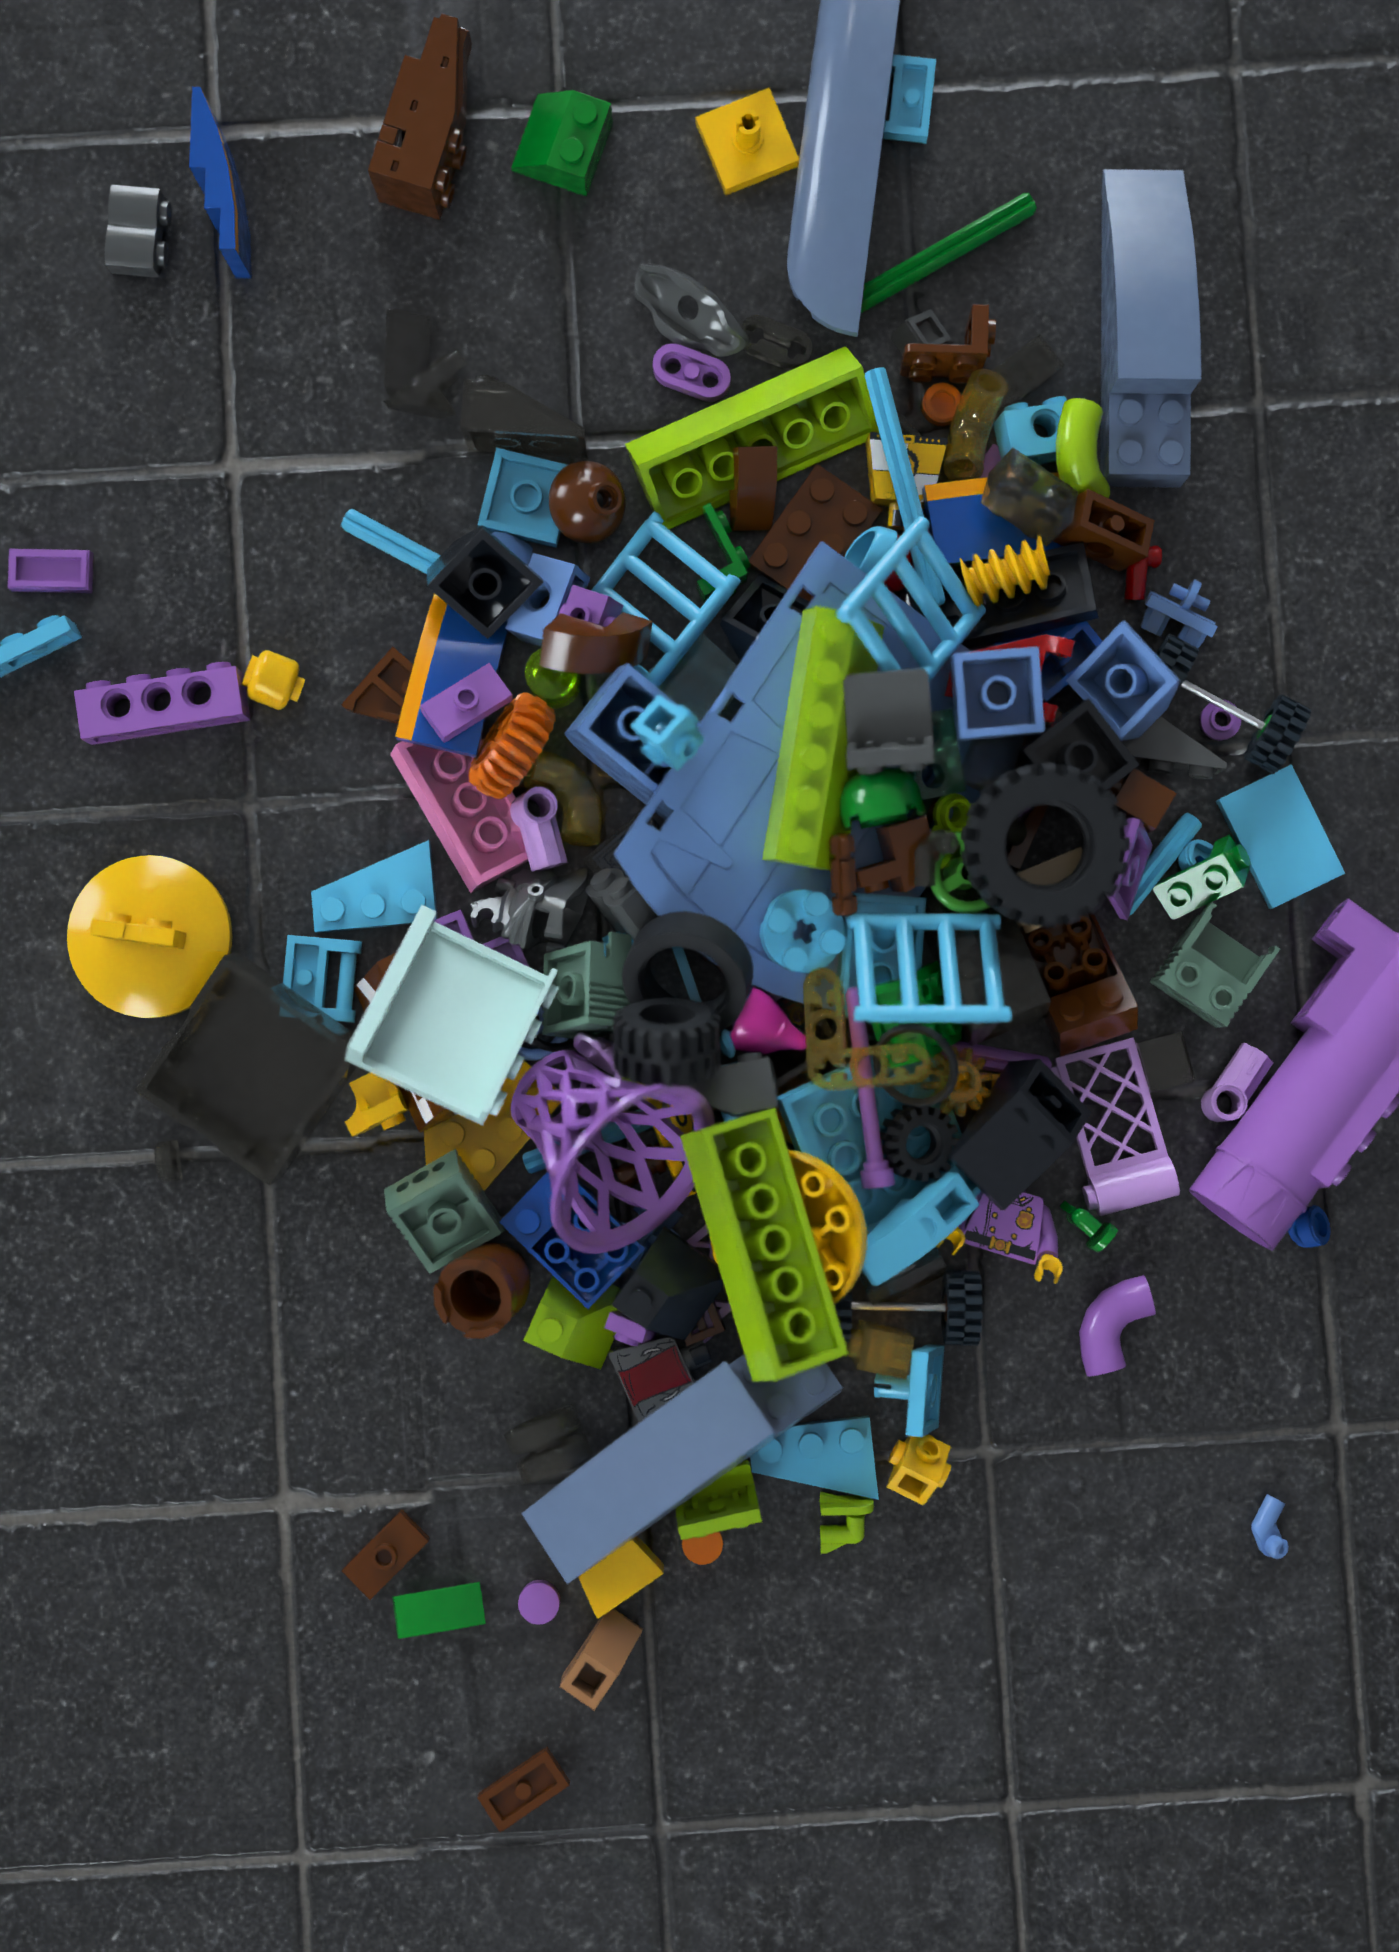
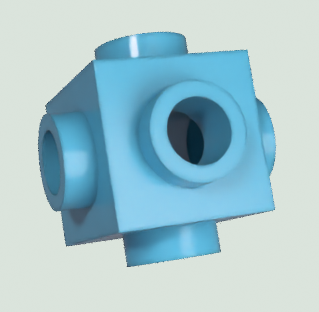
M658 695L631 725L644 744L640 749L642 753L657 766L664 762L677 772L687 760L696 754L700 745L705 741L696 727V724L699 722L698 718L685 706L680 704L677 707L661 695Z

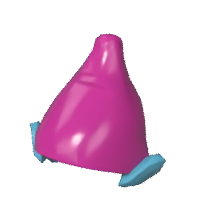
M751 985L744 1007L731 1031L727 1029L721 1031L720 1048L723 1054L729 1058L735 1056V1050L745 1053L760 1052L762 1054L783 1050L802 1051L807 1048L809 1039L790 1022L785 1012L765 990Z

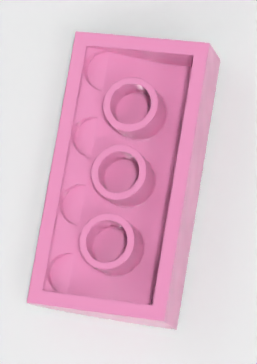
M404 741L394 746L390 754L470 893L528 862L520 827L513 822L510 813L512 802L516 797L512 792L499 800L477 790V787L469 782V769L474 757Z

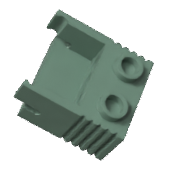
M1211 902L1204 907L1200 915L1194 916L1172 948L1173 952L1168 954V959L1164 960V965L1159 967L1160 971L1155 973L1156 977L1152 978L1150 983L1215 1028L1227 1027L1230 1024V1019L1234 1018V1013L1239 1010L1238 1006L1243 1005V1000L1247 999V993H1251L1280 948L1276 945L1268 948L1267 954L1259 957L1209 922L1212 918V909L1217 907L1216 904Z
M608 932L609 941L606 945V957L604 955V943L591 940L577 945H567L566 948L544 954L543 974L548 976L552 968L558 970L552 984L558 986L559 989L549 1009L543 1007L544 1020L542 1025L544 1027L542 1035L574 1039L578 1032H585L594 1037L613 1033V1017L615 1013L630 1004L623 988L622 970L631 949V935Z
M456 1149L384 1189L387 1214L389 1217H392V1221L396 1223V1227L400 1229L405 1240H408V1244L429 1274L505 1231V1228L499 1223L502 1217L477 1180L474 1179L469 1168H466L465 1162H462V1158L458 1155Z

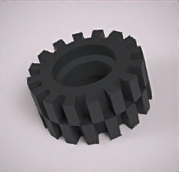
M902 1105L903 1110L894 1109L890 1112L894 1118L892 1120L884 1119L882 1125L887 1127L886 1133L880 1132L881 1139L884 1140V1145H882L883 1154L886 1155L884 1159H888L889 1167H893L895 1174L915 1181L925 1182L929 1181V1178L936 1180L942 1177L939 1172L940 1170L948 1172L952 1166L947 1163L948 1156L951 1153L952 1146H955L959 1139L952 1137V1134L957 1133L958 1129L956 1125L949 1124L952 1119L948 1114L941 1113L942 1110L930 1106L914 1107L909 1105ZM922 1126L930 1134V1147L924 1156L913 1158L907 1151V1138L914 1128Z

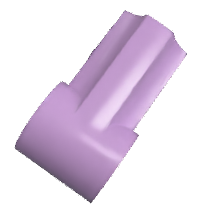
M534 787L519 795L512 802L510 808L513 822L520 827L531 872L543 871L568 863L555 817L558 808L557 799L549 789L544 787ZM529 799L538 804L540 808L539 817L533 816L529 812L527 806Z
M1241 1043L1213 1087L1203 1094L1201 1109L1204 1115L1214 1122H1227L1240 1118L1248 1107L1249 1099L1274 1062L1258 1048L1252 1047L1247 1043ZM1221 1092L1227 1094L1232 1102V1107L1227 1114L1222 1113L1217 1107V1097Z

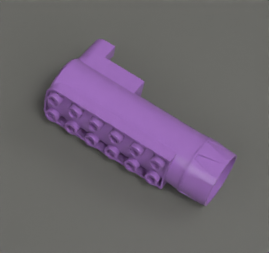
M1349 898L1334 909L1311 939L1338 959L1291 1021V1024L1302 1031L1304 1035L1221 1145L1216 1147L1215 1155L1189 1188V1192L1212 1213L1247 1238L1271 1251L1275 1249L1301 1213H1305L1308 1204L1319 1188H1327L1331 1184L1337 1186L1342 1182L1351 1169V1165L1347 1162L1353 1153L1357 1150L1363 1152L1376 1135V1132L1372 1130L1373 1126L1381 1117L1387 1119L1399 1105V1097L1396 1096L1399 1093V933L1394 932Z

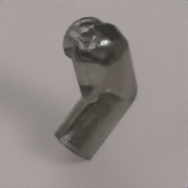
M943 829L933 831L916 847L914 853L915 886H935V863L945 854H953L957 850L959 842L955 833L951 831L946 832Z

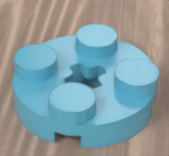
M804 889L787 891L776 897L766 909L768 911L760 927L761 944L770 960L786 970L801 973L816 972L829 965L836 955L843 950L845 945L843 917L833 913L832 900L827 898L822 892ZM801 919L804 924H810L812 927V931L809 933L810 939L806 942L802 938L795 939L792 933L798 929L796 922Z

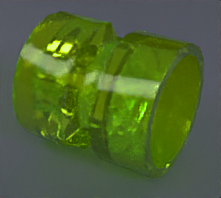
M540 648L530 656L526 663L525 678L530 692L533 696H538L546 701L547 705L551 708L567 706L575 700L580 691L581 680L579 673L557 671L539 666Z

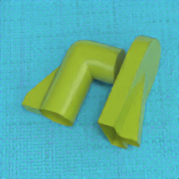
M820 1491L821 1516L846 1515V1525H820L821 1554H827L845 1544H857L863 1540L865 1535V1515L874 1510V1500L872 1498L858 1495H833Z

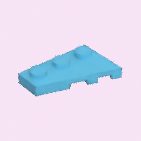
M869 1415L797 1423L750 1456L753 1473L879 1500Z

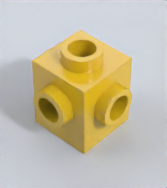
M929 1434L924 1437L908 1436L905 1442L898 1440L888 1459V1462L893 1464V1468L886 1487L924 1506L937 1487L942 1488L948 1478L951 1465L947 1464L946 1461L951 1446Z

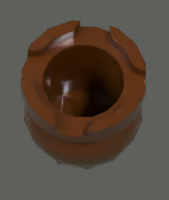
M486 1242L465 1253L463 1256L454 1259L444 1268L438 1282L434 1285V1306L440 1319L445 1324L449 1322L457 1330L464 1332V1337L484 1339L498 1333L524 1307L530 1292V1270L522 1255L505 1243Z

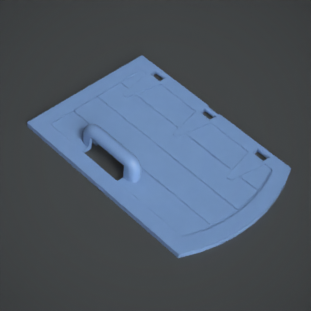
M822 541L817 545L723 687L724 689L697 728L705 741L700 745L696 754L687 760L678 772L672 767L669 769L614 852V855L633 886L658 916L672 912H695L717 919L731 928L742 939L751 955L753 963V980L751 985L771 994L806 1005L835 1010L838 954L829 965L816 972L801 973L789 971L770 960L760 940V927L768 911L766 909L779 895L791 890L804 889L822 892L830 900H832V897H836V893L831 891V871L762 860L802 615L790 609L802 588H804L806 592L813 596L805 610L814 606L838 610L867 576L865 572ZM890 592L932 654L942 641L927 618ZM871 596L861 608L864 615L868 619L884 626L882 641L901 669L920 668ZM960 644V646L956 649L954 653H966L971 651L962 644ZM949 658L929 682L934 762L926 763L924 769L913 770L909 774L918 783L922 796H924L936 776L948 772L959 780L951 793L964 796L969 803H976L981 796L979 793L988 784H992L996 780L1023 736L956 741L953 698L944 696L950 673ZM879 665L877 668V672L882 671ZM733 694L743 704L732 721L729 722L725 718L720 717L719 714ZM893 765V766H886V767H887V768H900V765ZM662 802L664 806L671 810V813L660 830H657L647 823ZM952 808L950 809V812H949V820H950V819L952 818V816H953V809H952ZM915 809L906 813L907 819L910 818ZM934 820L929 825L930 832L935 825ZM860 821L852 822L850 832L854 837L855 852H852L851 856L855 857V869L884 860L875 829L877 827L861 829ZM927 875L922 883L907 892H892L891 884L888 880L889 887L886 889L865 893L863 887L856 888V891H852V893L920 897L928 885L929 879ZM801 919L796 922L798 929L792 933L795 939L802 938L806 942L810 939L809 933L812 931V927L810 924H804ZM699 952L701 955H703L705 958H707L710 962H712V963H714L715 965H717V963H716L714 960H712L710 957H708L707 955H705V954Z

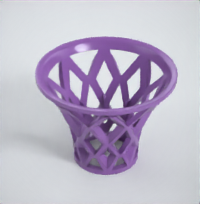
M573 1050L554 1052L535 1063L518 1083L511 1101V1114L514 1122L535 1142L550 1175L552 1188L551 1218L557 1234L567 1245L585 1253L609 1252L639 1240L663 1223L682 1204L695 1185L680 1135H683V1133L666 1117L692 1114L694 1131L715 1125L711 1105L700 1092L691 1086L678 1087L671 1084V1087L662 1085V1083L647 1086L613 1078L600 1071L586 1058ZM563 1062L566 1070H559L551 1066ZM536 1079L539 1089L538 1095H526L529 1087ZM571 1080L581 1081L579 1089H572ZM552 1083L559 1084V1089H553ZM650 1097L674 1107L657 1109L646 1101L645 1098ZM547 1101H561L562 1112L550 1119ZM584 1102H587L591 1111L588 1117L577 1114ZM634 1104L643 1111H625L624 1109ZM535 1108H538L539 1115L536 1114ZM608 1121L616 1122L635 1151L604 1142L601 1128ZM631 1125L654 1126L673 1147H646ZM585 1128L586 1131L579 1132V1129ZM583 1149L595 1153L601 1179L577 1160ZM609 1156L634 1164L642 1192L615 1181ZM646 1159L685 1161L675 1181L659 1198L655 1180ZM577 1174L598 1190L597 1215L579 1194ZM609 1194L629 1205L645 1209L646 1211L630 1222L610 1229ZM571 1206L591 1232L580 1230L570 1223Z

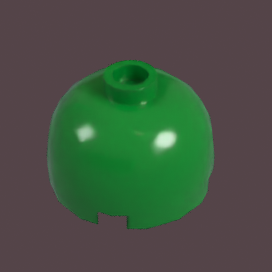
M883 766V771L873 774L860 773L851 777L844 785L840 797V818L843 830H851L850 821H860L861 829L908 820L906 813L913 809H916L917 817L926 813L918 783L911 774L900 768H887Z

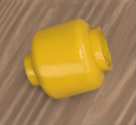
M265 650L258 657L251 656L241 685L247 687L246 693L249 699L281 710L286 707L289 699L295 702L298 701L305 679L298 677L300 669L299 664L295 660Z

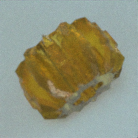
M951 1046L958 1061V1074H962L964 1080L959 1081L963 1083V1087L961 1089L954 1088L951 1094L941 1102L940 1110H942V1114L946 1115L954 1107L956 1115L961 1117L966 1115V1103L973 1110L981 1108L980 1102L976 1098L977 1094L985 1097L990 1096L991 1091L981 1087V1081L992 1080V1074L986 1072L979 1073V1070L986 1064V1060L983 1057H979L972 1061L973 1049L965 1047L959 1055L956 1046ZM941 1053L932 1057L937 1065L936 1068L924 1065L922 1068L924 1073L932 1075V1081H923L920 1084L921 1089H934V1092L928 1098L938 1094L948 1082L950 1066L947 1056L945 1058Z

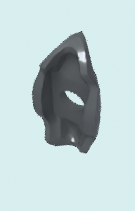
M656 264L639 265L634 283V296L648 307L653 315L655 326L669 340L685 347L707 350L715 356L736 354L750 343L747 334L719 298L691 276L666 266ZM686 295L692 296L698 303L699 311L694 319L687 317L683 312L682 301Z

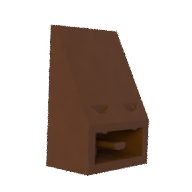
M1087 913L1080 917V921L1069 925L1062 923L1057 924L1056 927H1041L1026 934L1025 931L1015 934V939L1045 1022L1061 1056L1138 1029V1005L1094 913Z

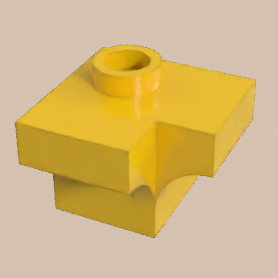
M371 1072L349 1083L356 1098L355 1111L345 1121L351 1136H358L379 1125L385 1131L406 1121L403 1113L409 1111L398 1085Z

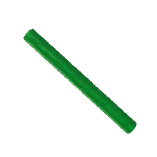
M1029 193L1019 195L865 283L861 313L1034 215L1037 207L1032 196Z

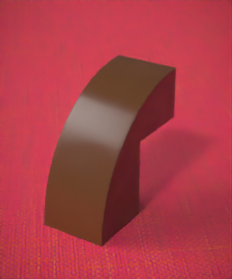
M622 612L607 627L560 613L543 629L539 666L557 671L581 674L611 673L618 666L625 664L634 667L648 658L653 621Z

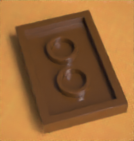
M816 464L750 557L751 568L782 587L789 589L820 542L823 541L844 557L853 541L863 532L872 528L882 514L883 509ZM804 588L798 594V596L809 602L813 598Z

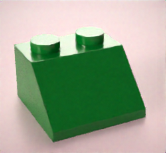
M575 90L537 94L511 170L587 197L613 124L611 103Z

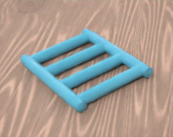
M653 511L591 591L607 595L624 605L621 613L624 612L649 620L613 590L622 576L629 570L690 621L676 640L652 623L650 642L665 654L650 673L640 664L633 668L659 688L732 596L741 580L730 573L727 576L724 575L663 525L664 520L661 515ZM652 538L715 588L701 608L638 558Z
M920 516L906 529L843 602L836 615L842 622L850 623L882 671L902 670L861 610L872 596L920 668L928 672L930 682L978 624L981 617L986 613V608L983 604L977 607L973 603L967 590L928 533L929 521ZM915 545H917L963 615L954 627H952L906 558V555ZM893 570L942 641L932 654L883 583Z
M861 913L847 916L849 929H854L859 995V1006H855L854 1011L855 1021L997 1023L1011 1021L1012 1012L1010 1006H1004L996 930L1000 929V915ZM871 930H896L902 1005H876ZM913 930L938 931L944 1005H919ZM954 930H979L987 1005H962Z

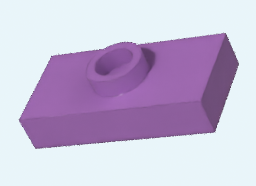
M490 663L421 704L420 709L442 742L445 743L512 701V693Z

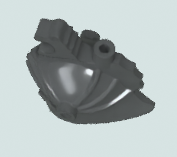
M581 868L563 876H556L552 869L531 872V869H523L521 872L512 875L511 880L500 877L496 883L495 891L496 893L503 894L502 897L481 898L479 901L471 903L472 926L477 928L482 919L491 918L493 932L502 930L501 936L509 939V943L512 945H520L523 949H529L537 943L547 941V952L566 948L583 914L588 898L586 893V887L589 886L587 868Z

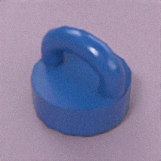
M1312 1205L1307 1207L1305 1213H1301L1289 1228L1288 1233L1291 1239L1300 1247L1313 1248L1323 1246L1330 1239V1223L1322 1208Z

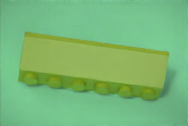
M845 346L628 442L625 446L652 511L659 513L664 520L663 525L671 529L702 515L703 506L711 503L712 507L716 509L730 502L729 490L735 489L733 448L777 446V481L866 442L870 432L879 433L863 367Z
M814 606L804 610L802 613L762 860L831 871L830 859H833L834 855H831L829 850L830 837L839 833L850 834L851 830H843L840 818L842 789L851 777L860 774L857 768L848 769L846 751L848 739L843 681L848 674L877 672L878 664L850 623H845L838 619L836 615L838 610ZM868 619L882 639L884 626Z
M775 1107L680 1135L752 1381H777L847 1355V1347Z

